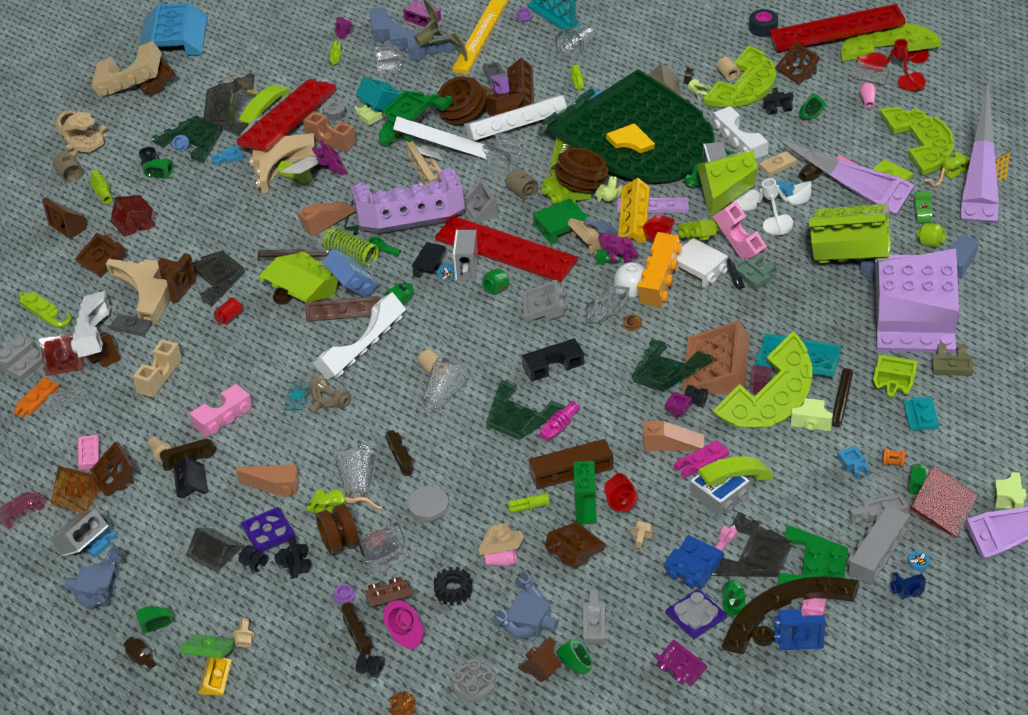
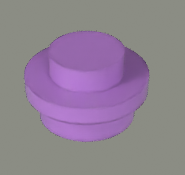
M521 8L516 13V19L519 21H528L532 18V13L527 8Z
M348 584L339 585L334 592V599L339 604L350 603L355 598V591Z

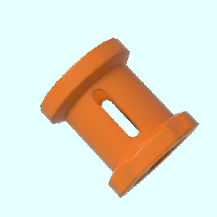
M885 447L883 466L890 464L904 468L906 450L893 451Z

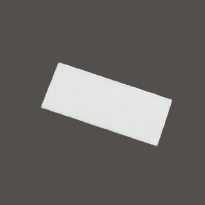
M416 146L420 154L443 161L439 153Z

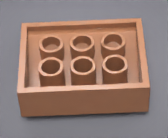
M739 320L688 337L683 392H685L688 385H693L697 389H708V393L730 394L739 384L744 388L746 387L750 335Z

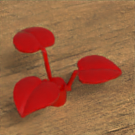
M898 39L894 42V49H891L888 59L884 54L876 52L857 57V61L863 69L870 72H880L885 70L886 64L890 62L894 55L897 59H903L905 75L898 79L900 88L907 91H918L926 86V79L921 73H908L907 62L911 61L917 64L926 62L929 59L928 49L908 51V42L905 39Z

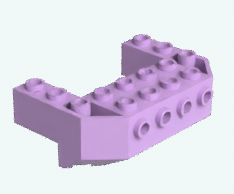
M446 168L441 170V172H437L438 181L429 182L428 185L421 186V184H415L411 188L404 189L403 187H398L388 192L380 190L376 194H371L368 184L359 183L354 185L355 187H351L360 232L384 233L447 222L457 215L465 214L462 184L455 170Z

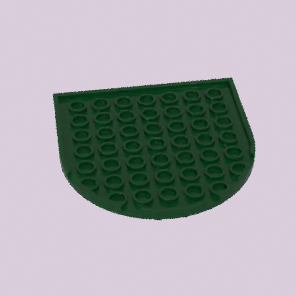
M639 69L549 125L548 130L572 147L585 148L599 154L605 160L609 172L632 180L639 178L641 181L648 183L675 181L685 178L687 174L691 175L693 166L703 163V144L714 143L713 128L696 106ZM635 123L655 143L654 149L643 153L630 148H615L606 139V134Z

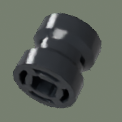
M144 147L139 151L142 167L147 161L157 159L155 148Z
M688 385L684 395L692 398V403L696 404L697 407L704 408L708 399V389H697L693 385Z
M247 545L240 552L238 560L239 563L249 566L252 571L258 573L260 570L256 567L259 564L265 567L268 562V556L261 551L257 552L255 547Z
M362 651L356 662V672L361 674L368 673L371 677L379 678L380 672H382L385 665V659L378 655L375 657L371 656L370 653Z

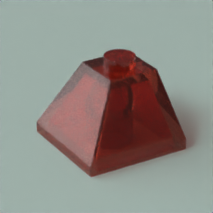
M73 333L39 339L45 376L84 370L83 357H78L77 351L74 352L71 346Z

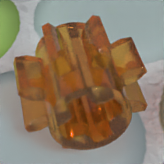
M399 691L398 694L394 693L388 700L391 703L389 711L392 715H413L416 711L414 708L416 700L406 691L402 693Z

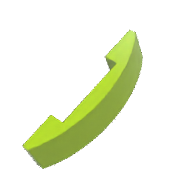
M280 84L271 85L263 89L246 106L239 121L250 124L255 117L262 118L264 110L278 98L283 99L292 89Z
M748 456L721 459L698 470L699 475L708 486L725 484L729 477L753 475L757 481L775 477L763 461Z

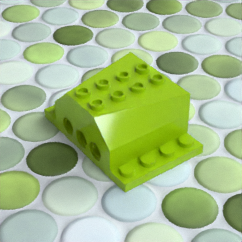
M889 203L815 209L808 219L811 229L814 260H819V263L830 262L831 259H837V261H848L851 258L866 260L867 258L889 257L890 255Z

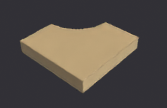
M509 523L491 525L478 548L480 555L518 549L524 538L522 531H512Z

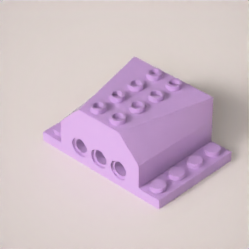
M956 248L922 255L890 254L889 257H875L877 351L937 352L938 343L946 344L947 352H956L955 332L959 316Z

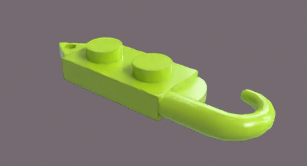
M34 291L32 293L19 292L20 305L51 326L62 328L70 324L72 316L69 313H66L67 319L65 321H57L55 319L59 313L57 307Z

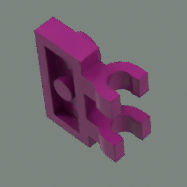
M323 140L319 142L321 145L320 149L312 148L314 154L319 156L324 154V159L321 157L317 158L319 164H329L328 167L335 174L345 175L347 173L338 152L325 144Z
M601 233L598 236L603 250L608 251L611 262L617 263L619 261L617 254L624 256L625 263L633 262L632 257L637 258L639 256L632 240L628 237Z

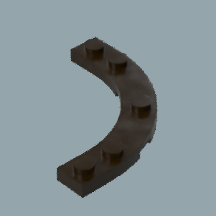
M827 576L807 577L770 588L755 597L738 613L722 644L723 650L744 654L752 637L753 630L765 619V615L771 610L776 611L791 604V600L804 597V600L827 598L854 602L860 587L859 580Z

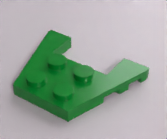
M404 90L383 110V114L394 126L396 117L414 121L430 105L444 111L453 102V99L447 95L444 98L439 97V94L428 96L424 95L423 92ZM398 131L409 143L416 137Z
M787 525L784 543L806 546L802 575L779 573L778 585L807 577L827 576L845 578L848 547Z

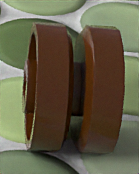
M344 503L334 506L332 514L328 510L315 513L321 539L331 556L342 552L343 545L347 549L359 546L360 541L357 528L348 507Z

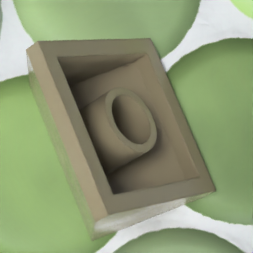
M662 63L648 74L681 96L678 75Z

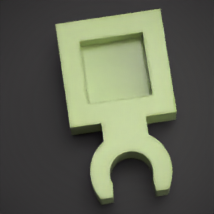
M361 103L362 108L354 107L355 113L368 125L383 118L380 111L368 108L365 103Z

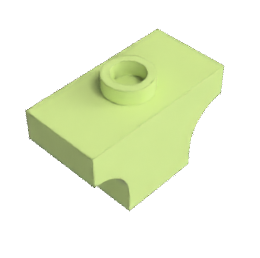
M805 398L804 404L801 407L792 409L791 426L803 427L808 430L831 431L833 413L825 410L824 400Z
M1011 472V476L1008 479L995 480V508H1006L1008 510L1023 508L1024 501L1026 500V490L1022 489L1020 473Z

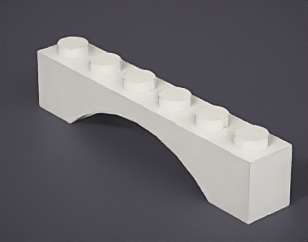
M556 95L515 110L466 123L464 126L468 139L475 141L555 116L568 110L564 96Z
M105 291L84 296L80 304L81 309L77 318V325H75L73 340L71 341L72 349L74 352L77 351L78 357L98 353L102 350L103 343L95 326L110 313L111 306Z
M393 292L389 293L372 307L368 327L357 342L349 346H333L324 351L312 363L326 379L338 378L343 374L344 371L342 369L345 366H351L356 361L354 358L357 355L361 356L368 350L366 347L369 344L373 345L379 340V334L386 333L391 328L390 324L392 322L396 323L403 317L401 314L406 308Z

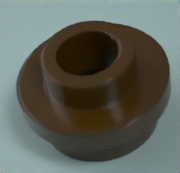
M284 288L275 290L273 295V301L277 304H286L292 298L288 294V290Z

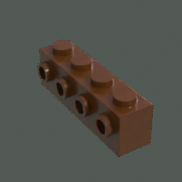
M601 439L528 459L529 473L536 489H541L574 480L573 462L594 461L595 474L614 469L613 454L606 439Z

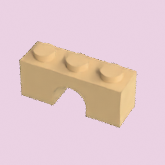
M161 339L152 351V366L142 364L133 375L136 393L149 397L156 395L182 361L178 343Z

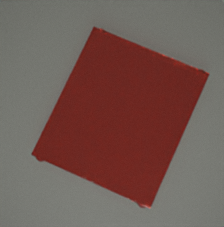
M933 465L910 509L950 536L957 538L979 495Z

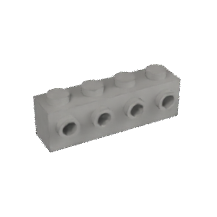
M886 506L883 512L878 513L874 526L868 528L866 538L860 540L856 553L851 554L848 559L849 576L871 585L874 583L907 532L910 520L909 514L890 506Z

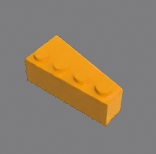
M657 232L651 248L652 257L648 256L646 270L643 269L641 274L642 282L639 281L637 285L640 304L662 307L664 302H667L669 291L667 290L673 283L672 273L673 270L677 269L678 265L677 255L682 252V243H680L678 235Z

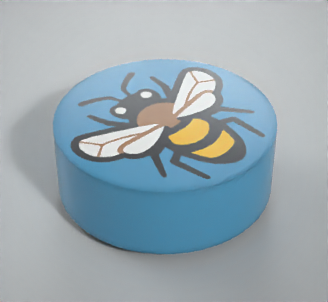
M442 263L437 271L438 277L443 280H453L455 277L454 266L450 263Z
M914 551L908 556V566L912 570L924 571L929 567L930 558L925 552Z

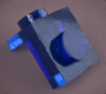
M898 572L892 573L890 588L894 594L899 595L901 600L911 596L918 597L925 592L926 578L921 573L902 580Z

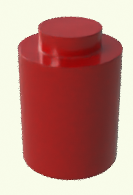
M230 298L214 311V319L219 324L227 325L243 312L242 305L235 298Z

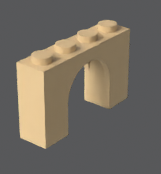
M153 41L139 46L135 61L121 72H119V67L111 57L97 62L92 88L99 97H105L157 77L161 58L160 50Z

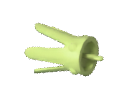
M693 79L688 84V90L696 95L699 100V93L707 94L702 87L712 88L700 83L696 79Z

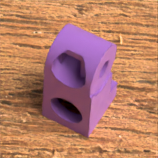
M506 73L489 76L492 92L497 94L510 92L509 78Z

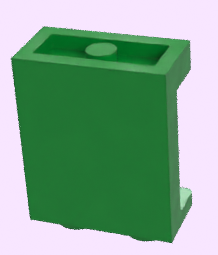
M567 199L534 212L533 223L544 238L553 245L558 243V235L572 230L567 224L570 219L584 221L588 215L581 211L578 204H575L571 199Z
M594 461L573 462L576 522L579 524H597Z

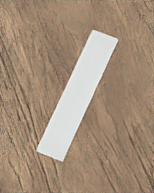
M396 117L394 130L489 160L491 146Z
M307 157L281 172L302 173L318 164V157Z

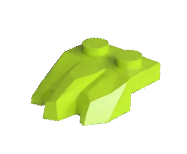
M879 355L873 378L876 387L887 388V397L891 400L897 390L903 392L904 395H908L914 385L918 361Z

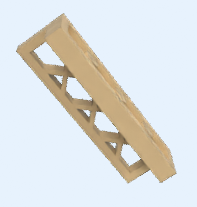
M413 140L410 143L406 141L407 154L425 185H428L429 182L438 181V175L434 176L431 172H441L435 159L430 156L427 157V155L422 156ZM426 145L421 146V148L429 150ZM425 161L431 162L430 166H428Z

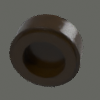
M687 67L683 84L688 85L692 80L694 72L692 68Z
M768 626L756 627L752 633L754 643L759 646L771 645L774 641L773 630Z

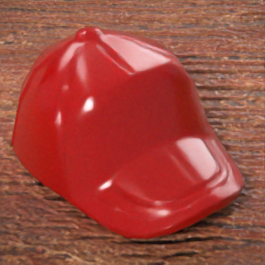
M655 215L643 225L645 237L648 241L654 242L657 232L670 234L675 220L663 215Z
M623 473L614 475L605 483L604 488L607 502L611 509L619 512H629L635 508L638 501L637 490Z

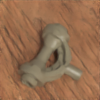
M316 375L311 378L309 390L311 391L314 403L308 408L310 412L315 413L320 407L324 409L342 408L349 404L350 393L347 390H334L327 385L326 378L322 375ZM321 393H325L331 398H323Z

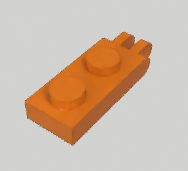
M44 377L17 403L14 414L17 416L20 414L21 418L28 414L32 415L60 388L59 384Z

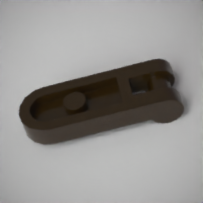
M394 430L386 431L387 443L402 474L405 476L412 475L414 472L412 457L408 455L405 445H401L400 434L398 432L395 433Z
M202 439L164 450L160 453V459L163 462L162 467L165 471H170L184 456L193 460L210 458L215 454L216 447L211 439Z
M349 602L344 603L341 607L343 621L359 653L362 651L370 653L373 645L369 636L365 637L364 635L365 630L362 622H357L354 605Z

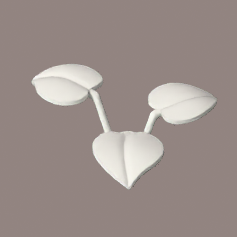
M768 178L763 180L760 192L749 189L731 203L737 201L743 211H751L757 207V203L762 201L764 195L766 199L771 200L775 217L766 219L763 223V229L770 235H784L791 231L793 220L787 214L778 216L774 199L779 193L784 202L789 201L792 205L803 204L811 197V181L795 185L793 195H785L779 189L776 180Z

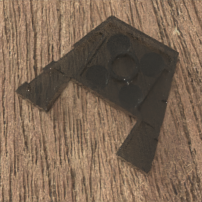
M249 73L245 77L233 79L232 82L222 83L207 89L203 122L240 137L249 124L246 122H234L238 90H253L255 75Z
M222 250L200 257L201 260L193 262L194 272L212 286L200 293L201 299L210 307L245 273L244 267Z
M738 512L732 526L738 532L751 536L739 561L723 558L711 576L778 577L792 548V541L771 529L766 530L756 520L751 521L745 518V514Z

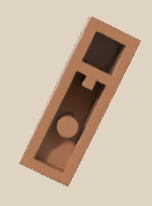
M346 201L312 204L297 214L302 228L313 237L355 212V208Z
M644 421V451H697L704 447L703 434L665 421Z
M296 464L236 467L239 483L274 495L287 497L297 494L299 476Z

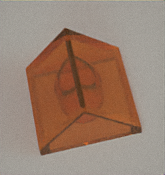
M58 466L50 505L79 513L88 511L100 494L96 474Z

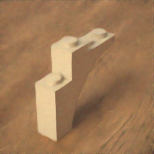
M314 133L284 136L268 151L253 150V157H250V166L254 167V171L260 177L257 178V186L261 188L262 193H269L270 184L278 173L277 170L281 161L293 163L306 157L316 156L312 151V148L315 147Z
M108 259L106 266L109 275L128 282L139 293V303L136 309L138 318L150 320L152 324H157L171 299L167 280L161 279L158 261L144 259L142 264Z

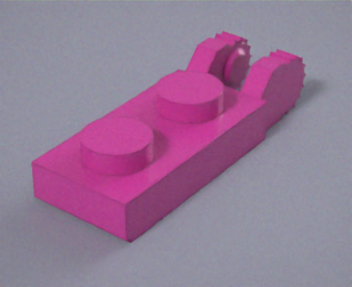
M716 440L685 458H680L673 467L676 471L684 468L681 476L687 478L696 472L698 473L700 468L728 457L730 451Z

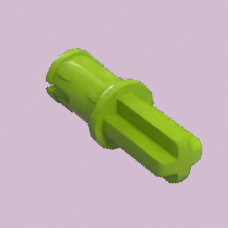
M337 40L332 42L331 49L329 50V62L333 66L339 63V57L342 55V44L339 41L337 45Z
M573 65L570 68L571 81L574 84V88L580 91L584 88V76L581 73L580 66Z
M547 492L530 497L526 495V498L509 501L508 509L511 513L528 509L532 511V509L548 506L550 504Z

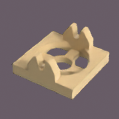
M570 219L567 224L572 228V236L581 237L586 244H590L588 252L591 255L593 253L596 254L598 249H602L598 240L600 233L597 232L595 227L586 226L583 223L584 221Z

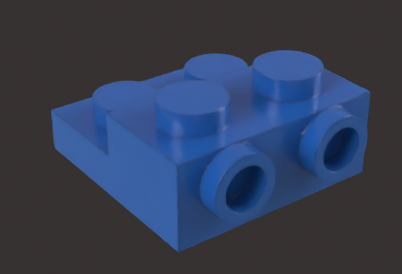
M688 535L679 549L674 548L663 566L667 570L666 574L671 578H680L691 588L696 586L703 589L725 554L723 551Z
M801 609L779 610V616H774L775 630L773 631L774 643L779 644V651L823 649L826 624L825 615L802 616Z

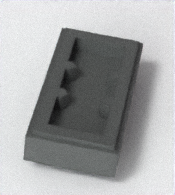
M498 62L482 65L489 84V76L503 73Z
M118 314L110 328L114 331L144 337L152 326V321Z

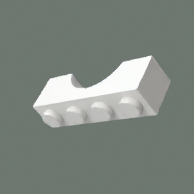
M731 106L713 113V128L719 130L723 138L728 139L734 148H737L740 152L754 150L755 159L768 154V141L760 133H746L738 129L740 126V115Z

